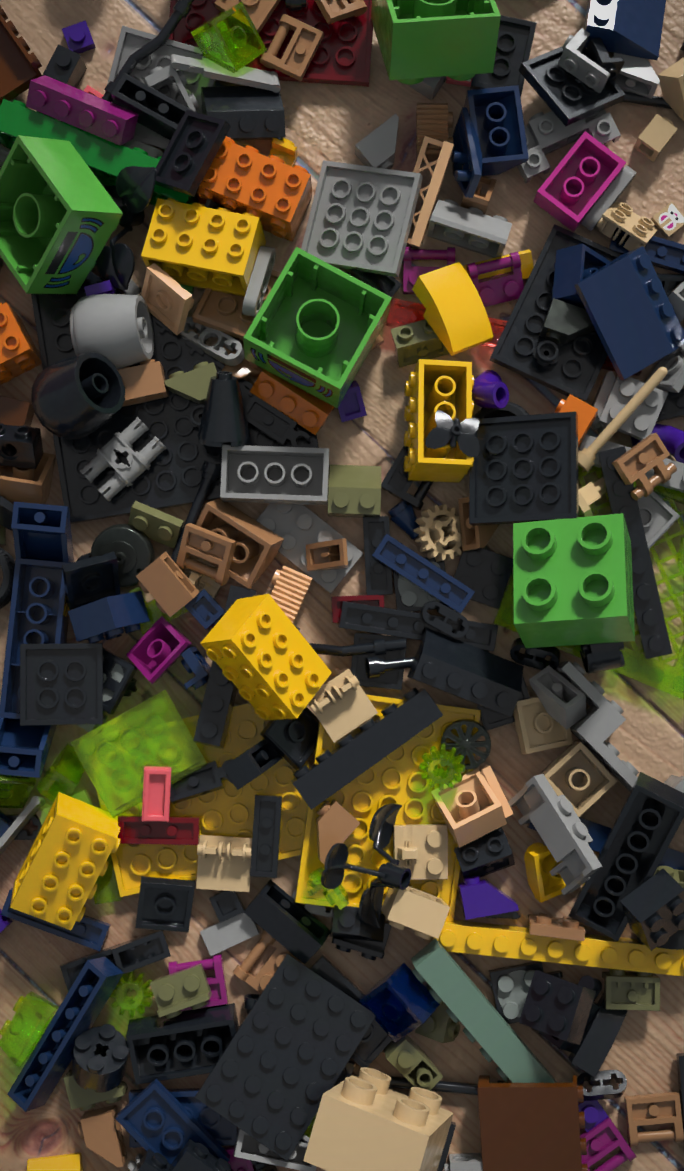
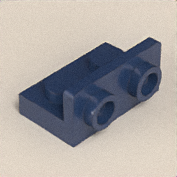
M196 646L190 647L181 653L184 658L181 660V663L189 674L193 672L196 676L183 686L185 689L193 687L196 690L208 682L211 667Z

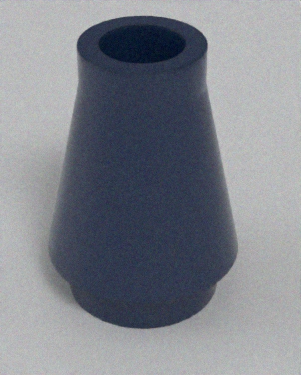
M403 500L388 511L391 516L390 520L402 529L411 540L419 536V534L414 532V529L419 528L420 525L416 523L417 516L411 503L407 504Z

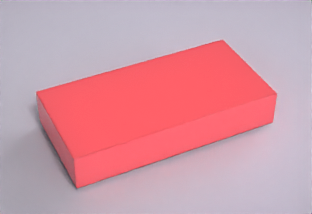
M144 766L142 821L169 822L171 767Z

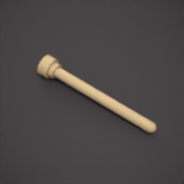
M665 367L657 369L587 449L578 450V465L587 472L595 464L593 462L596 459L595 455L666 377L668 370Z

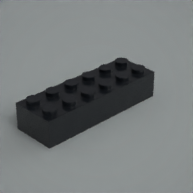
M640 772L597 856L603 867L592 874L590 879L582 885L569 913L570 917L616 941L619 940L628 923L620 900L654 875L684 818L683 792Z

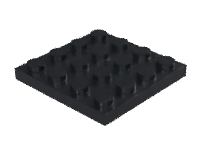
M577 412L478 419L480 423L474 435L479 441L480 450L479 456L474 458L473 467H470V525L513 524L579 517Z

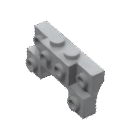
M604 109L566 127L553 111L546 114L540 112L532 116L527 126H525L529 159L527 162L517 166L524 182H530L531 177L542 172L544 175L549 173L551 167L545 155L577 141L585 131L602 144L611 140L613 143L617 142L621 134L610 112L606 113Z
M544 774L533 776L508 801L510 807L517 805L523 815L518 820L519 824L524 825L532 822L556 862H561L549 872L552 876L560 874L567 885L561 890L563 895L575 891L588 881L592 874L603 867L589 846L593 839L588 833L587 827L581 822L571 802L566 799L565 795L557 796Z

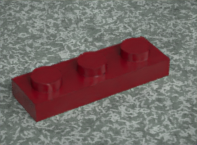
M119 816L118 826L121 829L118 838L121 839L120 844H199L200 817H169V822H146L141 820V816Z

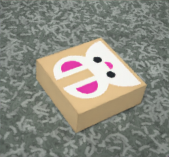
M673 202L669 203L651 218L666 239L684 226V215Z

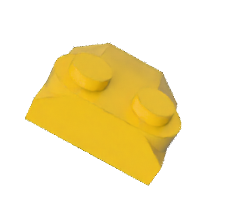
M540 842L533 843L527 848L524 855L528 885L535 899L542 903L562 894L561 890L567 885L560 874L552 876L549 872L561 862H556L546 845Z

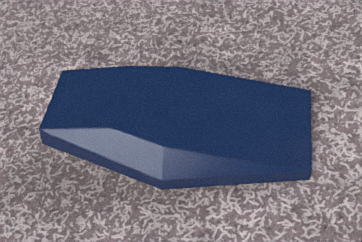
M462 107L452 135L455 147L452 152L451 161L455 181H457L465 197L473 198L482 175V153L467 107Z

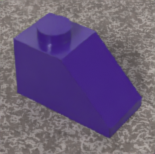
M479 876L467 877L463 879L464 883H458L463 914L466 920L519 911L515 900L485 879L480 880Z

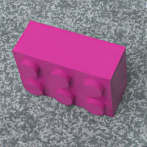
M585 131L538 189L533 202L572 232H575L589 211L622 171L626 162Z

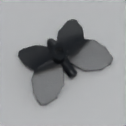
M437 410L435 412L437 427L432 429L427 435L426 447L437 449L445 446L450 440L449 446L451 448H455L458 442L459 449L469 457H478L480 446L474 434L478 430L480 421L477 418H468L460 423L459 418L453 421L450 415Z

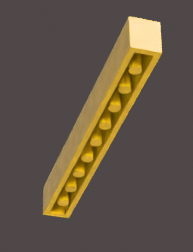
M453 920V922L445 921L439 939H437L447 952L684 976V949L676 950L656 947L651 951L646 945L639 943L637 939L620 937L616 941L605 935L585 933L584 941L530 935L528 927Z

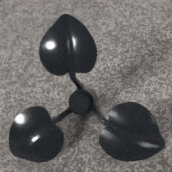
M129 166L122 169L116 178V192L123 199V206L119 207L123 213L119 224L125 228L110 240V246H104L96 263L101 276L106 281L110 280L113 287L121 290H128L129 282L134 272L135 259L132 250L126 244L116 242L127 232H131L133 230L132 226H138L143 223L145 218L144 210L148 207L155 188L156 168Z
M395 803L386 804L379 808L372 818L369 829V839L374 841L373 848L387 859L388 863L382 864L378 871L346 864L348 848L343 843H336L331 847L326 856L325 869L321 875V883L328 889H335L342 883L344 869L378 876L377 879L371 882L370 888L363 892L358 911L359 919L362 922L377 928H381L384 887L405 890L411 880V870L399 866V860L392 858L383 850L390 842L396 816L402 805Z

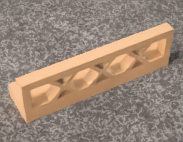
M427 136L424 137L413 172L420 173L429 169L432 179L430 185L422 189L420 188L419 194L424 203L421 211L413 216L412 221L415 230L412 239L408 238V244L420 248L422 246L455 147L453 143L442 142ZM428 143L441 147L438 159L430 164L425 156ZM424 158L427 165L420 168ZM436 164L435 169H434V172H433L431 167ZM428 190L426 197H424L422 192ZM419 215L418 221L416 223L414 217Z

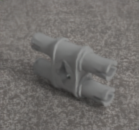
M138 417L123 432L115 433V436L101 449L98 448L97 456L80 470L92 483L107 467L115 469V475L98 489L109 502L125 486H132V482L146 469L149 470L150 463L167 449L156 436L141 451L134 452L131 449L133 447L132 444L149 430ZM117 452L124 456H127V460L129 461L128 463L130 464V467H128L122 462L119 463L120 459L118 458Z

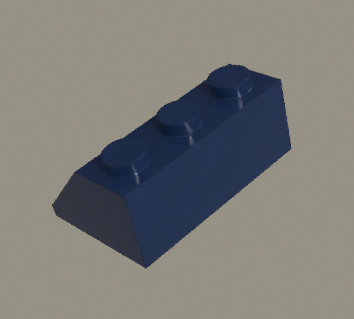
M519 85L467 90L464 107L468 109L480 143L482 153L481 176L499 175L527 162L529 156Z

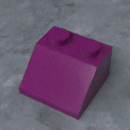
M161 616L128 651L126 656L146 679L153 684L167 672L181 656V653L187 650L192 643L179 629Z

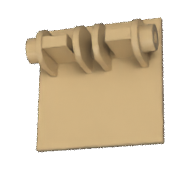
M615 201L601 216L602 218L597 224V227L600 228L599 232L611 238L618 227L619 229L613 237V241L617 239L623 230L626 233L619 242V245H622L627 236L630 235L623 246L629 251L641 246L645 248L648 241L658 231V228L654 226L655 224L651 219L645 216L640 217L632 212L633 209L628 204Z
M349 668L323 685L308 703L334 743L378 713L361 688L360 682L355 675L353 676Z
M200 835L197 847L196 889L250 892L252 838Z

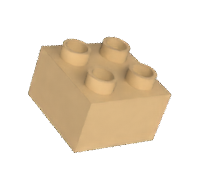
M362 1067L360 1068L359 1075L353 1074L350 1077H346L344 1081L323 1093L303 1161L326 1171H437L454 1113L440 1108L442 1097L437 1093L420 1087H411L409 1095L389 1088L391 1077L386 1073Z

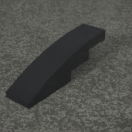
M160 930L60 965L69 992L87 960L106 957L125 974L171 955L163 931Z

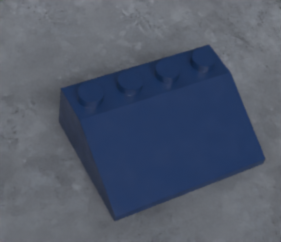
M588 0L584 30L589 32L590 35L584 47H588L591 39L601 38L608 52L657 61L666 0Z
M644 246L620 255L574 285L620 381L674 352L684 344V329L674 312V308L666 295L662 282L658 278Z

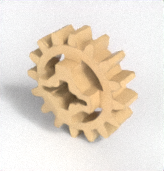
M443 504L440 506L434 505L422 511V517L416 519V523L420 526L414 529V532L419 534V538L415 540V543H422L420 552L428 551L427 558L435 557L436 562L449 561L454 559L455 556L461 555L460 515H454L456 508L447 509V505ZM435 517H440L439 520H433ZM447 545L450 546L447 550L442 549Z

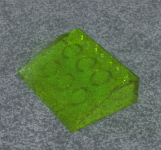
M166 689L70 742L113 818L142 802L144 766L171 767L172 785L207 765L204 756L196 742L193 741L192 734Z

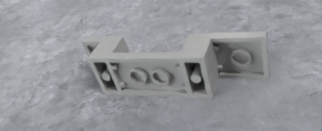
M560 662L555 671L586 695V703L590 706L586 710L587 715L570 727L571 732L631 791L638 778L636 775L639 772L628 761L620 760L617 757L620 752L610 742H605L626 720L621 715L624 710L614 700L610 702L603 696L605 691L595 681H588L583 676L586 672L577 662ZM671 775L664 782V784L684 793L683 776Z

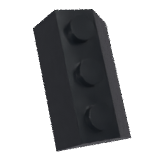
M250 86L201 87L202 114L226 120L231 126L226 135L234 141L273 140V138L281 139L286 137L284 107L280 91L275 93L270 90Z

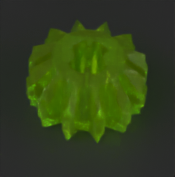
M445 744L441 745L440 751L435 746H432L430 753L423 754L422 759L424 762L420 763L419 769L425 771L422 773V780L431 779L429 782L430 788L437 783L439 784L440 791L444 790L445 784L452 789L455 786V781H462L463 776L461 773L465 772L466 766L460 764L463 761L462 755L454 756L456 752L455 747H452L448 752L446 751ZM438 764L442 767L447 766V770L445 771L443 768L438 769Z
M134 970L128 973V977L123 974L115 990L110 995V998L116 999L111 1004L112 1008H116L119 1005L121 1007L119 1015H123L128 1010L129 1017L133 1018L136 1011L142 1015L145 1013L144 1006L150 1007L153 1002L148 997L154 995L152 989H147L152 980L149 979L143 982L144 972H141L137 978L135 977ZM129 988L131 992L133 989L137 992L134 997L135 999H133V995L131 998L127 996L126 993L129 991Z

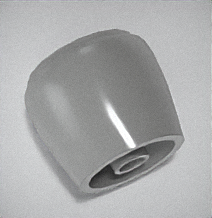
M125 294L89 295L80 298L72 307L70 313V334L75 355L98 353L114 364L117 370L152 358L154 353L153 325L148 306L142 296Z

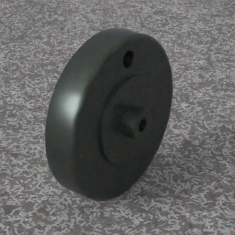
M116 524L106 528L95 538L91 548V557L115 552L118 560L120 587H131L138 584L139 580L136 575L155 559L152 543L146 534L127 524Z

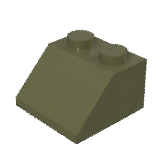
M330 465L328 517H380L381 466Z

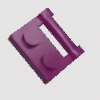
M406 247L403 257V294L416 295L412 288L418 276L443 268L411 266V260H447L448 266L455 263V247H447V250L412 249V247Z
M518 252L510 253L508 257L475 264L474 262L466 265L467 273L475 285L484 307L519 299L524 285L521 260ZM511 267V272L478 280V275Z
M222 954L213 955L211 959L185 963L169 962V975L202 963L204 970L214 969L215 976L207 978L212 995L207 1000V1005L201 1008L228 1004ZM190 1006L188 1008L182 1009L181 1011L192 1010V1008Z
M610 1117L589 1132H584L580 1135L581 1138H586L587 1155H582V1164L588 1165V1171H591L590 1166L618 1146L622 1150L593 1171H613L627 1160L631 1162L637 1157Z

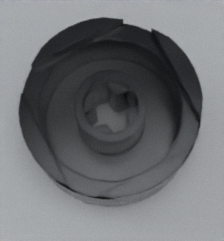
M624 642L580 645V656L584 669L588 674L625 666L623 653L620 651L624 650Z
M104 1024L99 1027L90 1028L75 1040L72 1075L76 1083L83 1089L87 1090V1088L96 1090L95 1092L103 1093L116 1088L123 1080L127 1068L129 1048L125 1037L113 1025Z

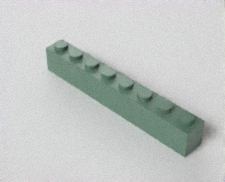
M436 938L411 958L415 967L412 972L421 983L426 981L431 986L429 992L438 1003L443 1001L448 1006V1009H446L447 1014L455 1023L460 1021L465 1026L463 1032L472 1043L477 1040L482 1046L479 1049L489 1063L494 1060L499 1066L496 1071L505 1082L511 1080L512 1083H558Z

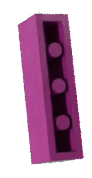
M46 75L30 80L26 101L27 107L120 146L133 139L139 116L138 113Z

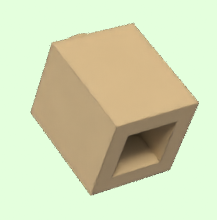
M656 114L638 137L634 148L654 162L670 142L677 128L670 119Z

